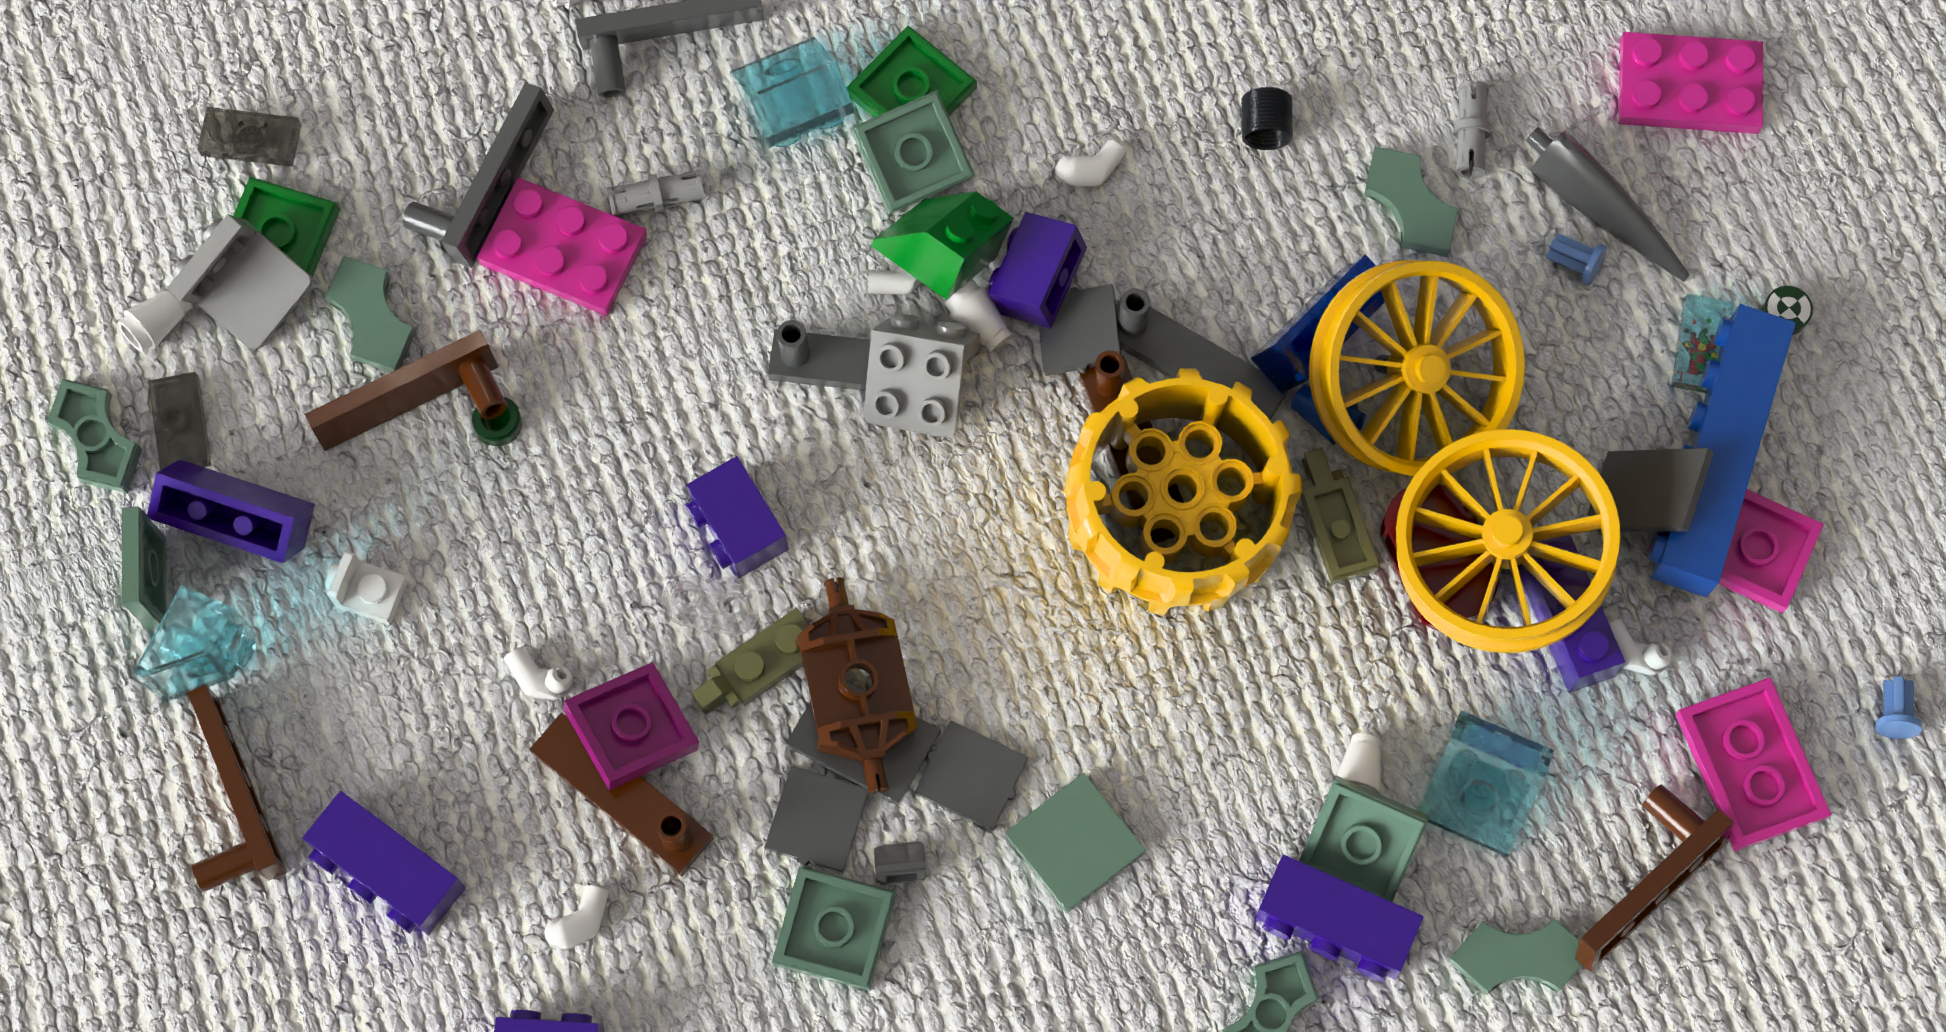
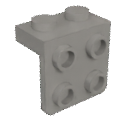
M227 214L224 218L215 220L207 228L203 235L205 242L194 255H188L176 266L173 272L175 279L167 289L181 301L198 304L246 347L258 350L265 345L313 285V278L247 220Z
M891 315V319L888 318L871 330L863 411L864 419L873 425L950 437L958 429L964 365L968 359L978 352L980 334L965 331L966 326L960 323L938 322L937 326L919 324L920 319L913 315Z

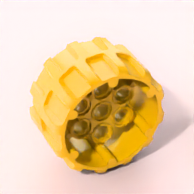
M1180 368L1175 378L1149 384L1142 378L1136 377L1123 384L1116 400L1100 413L1095 412L1088 416L1082 426L1078 443L1069 464L1063 492L1066 494L1067 512L1070 521L1068 538L1072 549L1085 553L1091 564L1099 572L1098 585L1106 592L1112 594L1123 590L1139 599L1148 601V611L1159 615H1165L1169 608L1175 606L1203 605V609L1210 612L1222 608L1231 596L1251 583H1258L1269 571L1289 537L1295 507L1302 494V477L1292 471L1287 454V445L1291 434L1286 425L1281 420L1273 424L1268 417L1251 401V388L1240 382H1235L1231 389L1225 385L1202 379L1196 368ZM1166 418L1196 421L1185 426L1176 441H1171L1169 436L1161 430L1155 428L1140 430L1137 426L1148 421ZM1218 430L1228 435L1243 448L1255 464L1258 472L1252 473L1251 469L1244 462L1237 459L1221 460L1219 454L1222 448V439ZM1193 439L1202 440L1208 445L1210 454L1203 458L1194 457L1186 450L1185 443ZM1108 444L1116 450H1122L1128 445L1129 449L1125 460L1129 473L1121 476L1115 482L1111 493L1106 494V487L1103 483L1099 481L1091 482V468L1099 454ZM1143 446L1154 447L1160 452L1162 461L1155 465L1144 464L1139 460L1136 451ZM1224 476L1232 477L1240 483L1242 492L1235 496H1228L1219 490L1217 480ZM1177 483L1184 484L1190 488L1194 498L1185 503L1176 502L1169 495L1168 487ZM1128 490L1136 491L1143 497L1145 505L1140 509L1130 510L1121 504L1119 495ZM1250 493H1252V498L1257 504L1263 505L1267 503L1265 532L1263 538L1256 545L1247 538H1242L1237 543L1233 541L1237 524L1232 512L1239 510L1245 505ZM1110 513L1111 517L1118 524L1125 527L1140 525L1143 530L1139 545L1142 554L1145 556L1144 561L1129 553L1112 537L1099 516L1100 514ZM1205 521L1217 522L1222 526L1225 537L1219 541L1208 540L1200 532L1199 525ZM1158 528L1168 529L1174 534L1176 544L1169 548L1159 547L1152 541L1150 533ZM1184 545H1190L1197 554L1207 558L1220 555L1226 562L1224 566L1199 572H1177L1163 569L1164 564H1169L1179 557Z

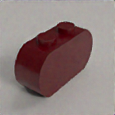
M1438 484L1421 506L1423 509L1478 525L1476 517L1464 505L1462 506L1461 502L1444 485ZM1407 487L1401 490L1390 502L1379 533V537L1401 582L1402 579L1397 560L1396 525L1400 504ZM1415 521L1412 534V550L1415 553L1478 539ZM1483 553L1417 566L1424 582L1435 595ZM1492 562L1445 601L1444 604L1465 618L1477 621L1495 565ZM1498 578V582H1497V585H1496V588H1495V591H1494V594H1493L1491 603H1492V601H1493V599H1494V597H1495V595H1496V593H1497V590H1498L1499 578ZM1413 604L1420 621L1424 625L1439 631L1424 618Z

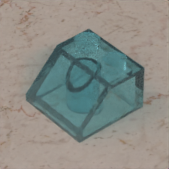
M815 37L730 71L732 80L756 131L768 148L773 146H790L798 142L802 134L817 128L825 130L836 127L844 121V117L855 113L838 62Z
M181 585L133 674L157 698L168 702L188 694L187 692L205 684L210 687L233 679L239 667L244 668L251 660L256 647V642L254 641L256 634L234 608Z
M1461 710L1417 811L1430 816L1428 823L1508 857L1546 779L1554 750Z

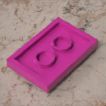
M1623 32L1620 38L1618 124L1759 134L1763 126V41Z
M518 177L477 259L479 264L608 316L647 238V232L643 227Z
M1747 489L1718 584L1783 614L1788 608L1824 524ZM1655 532V534H1654V536H1653V538H1652V540H1651V543H1650V545H1649V547H1648V549H1647V552H1649L1650 547H1651V544H1652V541H1653V539H1654V537H1655V535H1656L1657 532Z
M1771 677L1677 711L1675 716L1716 810H1721L1734 822L1729 836L1734 852L1826 820L1831 816V812Z

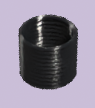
M1259 87L1245 93L1241 99L1242 141L1249 147L1259 150H1275L1289 144L1293 139L1292 96L1287 91L1276 87Z

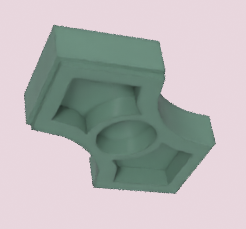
M1375 146L1364 195L1367 198L1380 202L1394 215L1401 230L1402 248L1448 257L1458 208L1440 201L1427 188L1420 169L1421 156Z
M343 256L325 298L331 306L345 313L352 323L354 331V342L350 353L352 359L391 373L401 367L415 331L412 326L400 321L389 309L387 291L390 275L388 271Z
M62 379L47 423L51 428L65 433L73 440L79 458L77 468L78 480L84 484L127 494L142 448L137 443L119 435L114 429L110 417L112 394L108 389Z
M1555 918L1540 930L1527 934L1501 932L1482 921L1448 959L1456 969L1485 995L1502 983L1520 979L1539 982L1558 993L1582 966L1575 959L1579 940Z
M1303 951L1255 965L1253 971L1256 989L1252 1005L1240 1020L1229 1025L1222 1032H1287L1293 1018L1302 1009L1319 1000Z

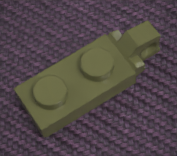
M1323 447L1304 452V458L1301 459L1307 479L1302 480V494L1300 497L1331 585L1378 571L1380 567L1349 477H1344L1341 469L1331 472Z
M795 608L716 661V664L707 670L711 679L692 692L694 700L705 715L728 701L732 708L741 703L745 706L803 667L800 649H796L795 641L797 636L810 625L798 608Z

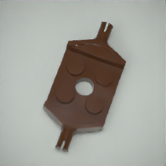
M837 577L836 582H834V578L824 581L830 607L828 615L808 626L797 636L795 641L796 649H800L819 738L816 743L817 751L860 761L864 768L868 794H876L877 790L879 793L889 790L882 760L885 759L888 752L914 735L918 729L894 619L882 613L858 610L854 608V604L849 605L844 583L845 579ZM851 669H862L871 677L872 687L864 692L854 691L847 685L845 674Z

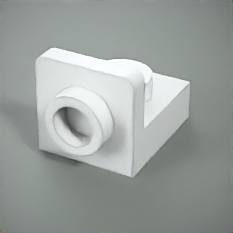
M344 551L340 563L334 562L326 578L325 587L328 590V597L336 608L391 626L408 584V579L405 575L362 562L355 553Z

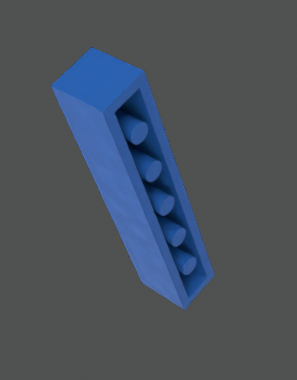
M1739 304L1730 319L1725 317L1721 319L1713 340L1714 345L1720 346L1716 361L1712 359L1708 361L1700 383V387L1707 389L1703 403L1696 402L1687 429L1694 431L1691 445L1684 444L1682 449L1709 448L1714 452L1689 531L1656 533L1648 553V560L1655 562L1650 576L1651 579L1706 598L1718 585L1796 322L1743 304Z

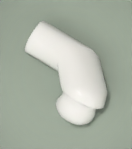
M1107 140L1095 157H1073L1069 155L1062 157L1057 164V175L1068 185L1098 187L1111 175L1125 157L1126 151L1117 142Z
M898 267L895 271H868V294L908 295L922 284V282L901 267Z
M1621 618L1609 623L1625 660L1622 668L1651 676L1662 673L1665 667L1670 664L1672 653L1667 645L1662 642L1650 645L1634 642Z
M525 646L512 650L504 657L506 664L521 689L529 697L558 700L569 694L573 683V676L566 667L558 666L556 670L553 668H537Z
M585 885L579 910L560 919L554 918L547 923L545 928L547 942L558 946L560 949H572L594 938L600 930L609 890L598 886Z

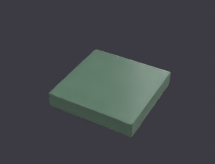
M937 90L855 125L850 129L888 215L975 177Z
M139 506L122 508V604L147 630L164 629V625H166V537Z
M1084 772L1005 832V837L1066 914L1146 852L1143 845Z
M1336 775L1299 861L1393 902L1430 816Z
M799 866L772 959V965L870 991L895 903L896 891Z

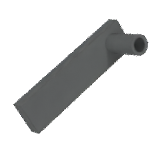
M687 0L575 19L582 50L591 49L598 96L608 98L616 97L626 92L618 44L764 20L761 0Z
M524 83L455 216L413 201L407 206L403 215V226L405 228L440 240L456 263L472 268L517 178L520 177L554 112V108L542 88Z
M1133 288L1127 290L1117 303L1120 343L1123 351L1170 378H1175L1180 368H1196L1202 379L1225 385L1231 389L1235 382H1240L1252 389L1251 401L1269 420L1272 419L1286 397L1289 386L1150 307L1149 296L1141 289Z
M795 320L785 321L778 329H774L768 370L769 380L866 391L871 340L806 333L805 327L800 322Z

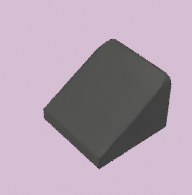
M922 842L884 845L874 848L877 883H880V885L924 880L927 877L924 845Z

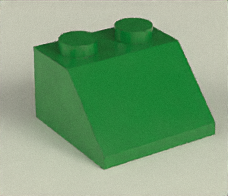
M977 191L922 200L874 238L871 247L947 300L996 259L1014 217Z

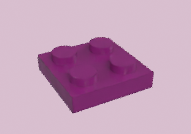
M653 662L564 700L563 710L608 790L698 751L699 740Z

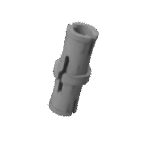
M1466 81L1458 86L1459 120L1454 123L1453 130L1454 137L1458 139L1455 174L1459 177L1467 178L1469 160H1472V179H1476L1486 174L1485 140L1490 137L1491 124L1486 120L1489 86L1484 82L1477 81L1475 99H1472V81Z
M699 169L658 178L657 174L649 175L648 180L607 187L612 215L616 217L655 209L657 213L665 211V206L706 199Z

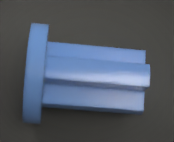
M1558 233L1549 246L1550 250L1546 259L1582 274V283L1589 286L1596 278L1607 253V246L1599 244L1593 249Z
M1894 676L1893 680L1883 681V717L1878 718L1875 723V730L1879 735L1893 739H1906L1921 734L1922 722L1914 717L1913 680H1904L1902 676Z

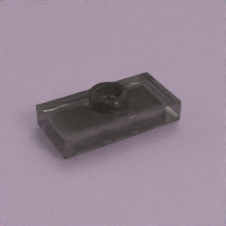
M207 107L197 150L201 156L293 167L302 124L297 117Z
M190 372L149 380L148 386L160 470L179 459L202 467L212 466L200 379L197 373Z

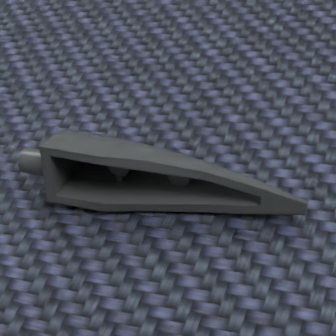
M1537 127L1525 141L1541 155L1531 168V171L1558 196L1683 282L1690 276L1667 241L1642 209L1615 178L1572 135L1565 130L1553 141L1545 132Z

